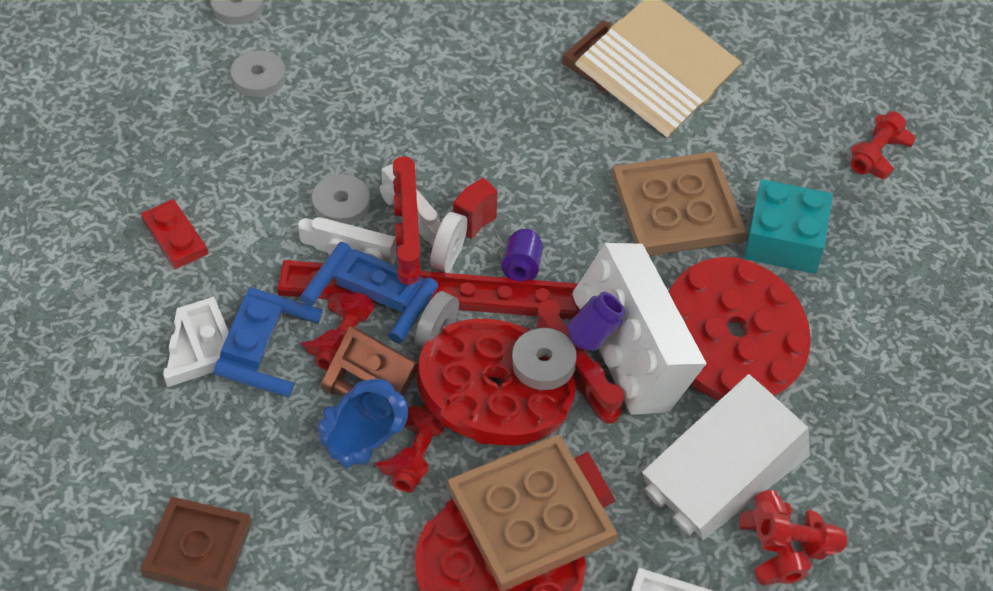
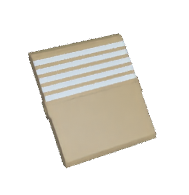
M643 0L623 19H619L613 24L608 32L577 60L575 65L668 138L698 107H702L705 103L709 102L714 91L743 62L663 0Z

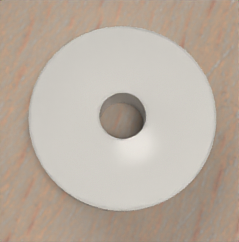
M449 212L444 217L437 231L431 252V267L445 273L451 271L465 240L467 231L466 216Z

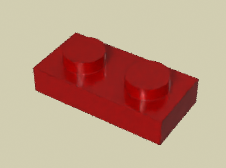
M174 199L140 213L143 223L175 270L208 255L207 246Z

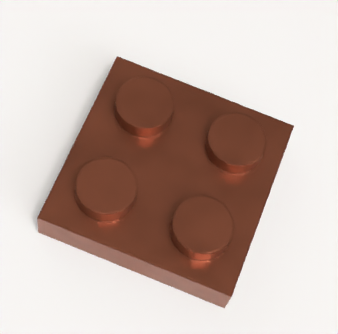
M171 496L141 566L142 576L198 591H227L252 525L251 515Z

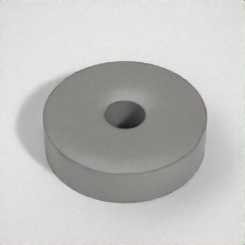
M210 0L213 15L219 21L231 25L249 23L258 18L264 9L263 0Z
M268 51L245 53L239 56L231 66L232 84L238 92L246 96H269L280 90L286 81L284 62L279 56Z
M339 174L329 176L320 181L313 190V210L317 217L348 225L354 224L363 219L370 209L369 189L362 180L351 175ZM340 198L346 199V200L343 201V202L336 201L337 199H340Z
M440 291L431 299L416 329L414 342L417 348L422 350L428 339L431 341L441 334L443 327L455 323L459 310L458 298Z
M549 328L530 330L523 334L513 347L512 366L514 373L522 383L531 388L539 390L558 388L564 385L575 371V346L565 334ZM548 357L549 360L541 361L538 358Z

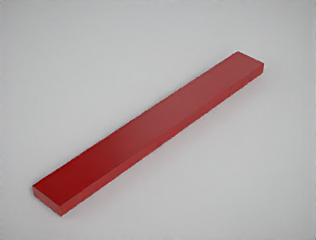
M283 260L277 289L278 296L300 297L324 263ZM420 271L421 278H432L438 283V288L431 299L440 291L446 292L458 298L459 310L538 316L539 304L544 300H554L561 307L560 318L572 319L579 312V308L572 295L579 283L530 279L519 282L505 277ZM332 278L318 299L329 300V296L334 293L354 292L337 285L336 279Z

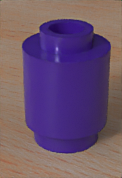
M519 229L508 238L501 265L502 271L507 278L522 282L527 279L533 280L538 275L543 243L535 231Z
M601 292L598 296H592L568 323L571 341L580 349L598 350L622 324V317L625 315L624 306L616 297L607 292Z

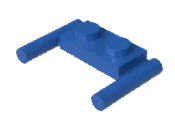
M339 242L304 290L300 299L304 304L313 306L331 279L335 278L337 285L353 292L362 293L369 299L403 312L388 334L390 340L401 344L437 290L438 283L432 278L423 279L420 276V279L415 284L405 285L398 280L397 266L359 250H353L345 242Z
M249 287L247 295H245L223 344L220 358L214 367L213 375L290 398L294 388L293 382L258 372V369L281 313L319 324L323 309Z

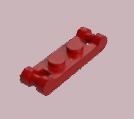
M402 156L396 158L392 165L393 175L395 176L393 180V190L395 193L394 215L395 217H402V223H395L396 246H399L397 249V262L399 264L397 267V277L401 283L412 285L420 279L416 175L414 161L409 157Z
M554 300L542 301L538 306L536 329H554L565 334L570 339L568 327L560 318L561 307L559 303ZM574 344L576 349V366L573 376L576 388L602 422L615 423L621 415V405L624 398L622 388L616 384H609L605 379V373L601 365L596 360L592 361L585 350L580 349Z

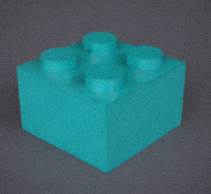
M761 179L754 204L744 259L817 274L825 247L833 193Z

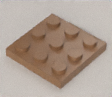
M715 151L613 166L612 178L635 244L644 245L649 256L745 241L747 231Z
M560 434L447 480V489L501 591H505L617 542L618 533Z

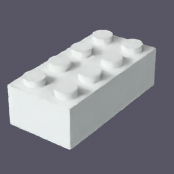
M605 243L573 291L572 295L575 303L580 310L592 296H598L601 292L610 293L622 303L625 308L622 324L603 343L599 351L616 385L622 388L624 392L623 400L631 415L671 411L706 365V362L644 245Z

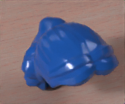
M369 379L355 384V387L350 389L341 398L337 406L325 407L323 411L324 418L319 420L317 425L318 432L320 433V442L323 446L327 447V454L332 459H337L344 468H350L354 464L366 465L370 461L373 449L381 446L394 434L402 430L408 417L407 402L403 395L395 391L394 387L384 379Z

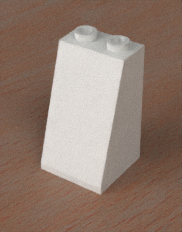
M748 374L642 472L647 485L644 491L657 506L661 508L666 504L676 513L672 518L684 533L690 536L695 532L704 540L754 501V497L757 494L768 490L810 456L809 427Z

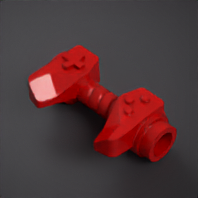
M889 111L885 115L879 114L875 118L876 125L872 134L874 137L870 143L860 142L851 148L853 156L850 165L856 173L865 175L869 172L880 179H887L892 174L894 167L881 154L882 148L886 144L913 146L915 141L914 134L905 129V118L895 111Z
M354 292L334 293L329 296L328 309L334 314L343 317L337 330L330 329L315 340L302 342L306 351L310 355L316 356L315 363L321 369L328 370L349 327H356L358 322H365L374 310L373 301L366 295Z
M427 406L408 407V417L403 427L417 433L411 448L406 447L392 458L375 463L383 474L393 476L391 483L396 489L407 493H412L415 487L419 485L422 477L426 475L428 463L424 459L425 453L433 436H439L446 427L445 424L431 413Z
M766 490L754 497L755 508L762 502H771L777 512L788 517L790 521V514L793 512L791 505L783 502L777 491ZM753 510L743 512L740 515V529L757 531L752 514ZM790 542L779 552H776L777 556L756 567L754 572L758 583L761 585L776 583L792 584L803 580L808 575L807 571L811 568L812 564L802 551H793Z
M762 502L752 512L757 527V535L761 540L764 550L779 552L793 540L801 543L809 558L823 560L827 556L841 553L846 547L847 534L845 530L836 525L824 523L821 515L810 509L805 512V525L790 523L788 517L779 514L771 502Z

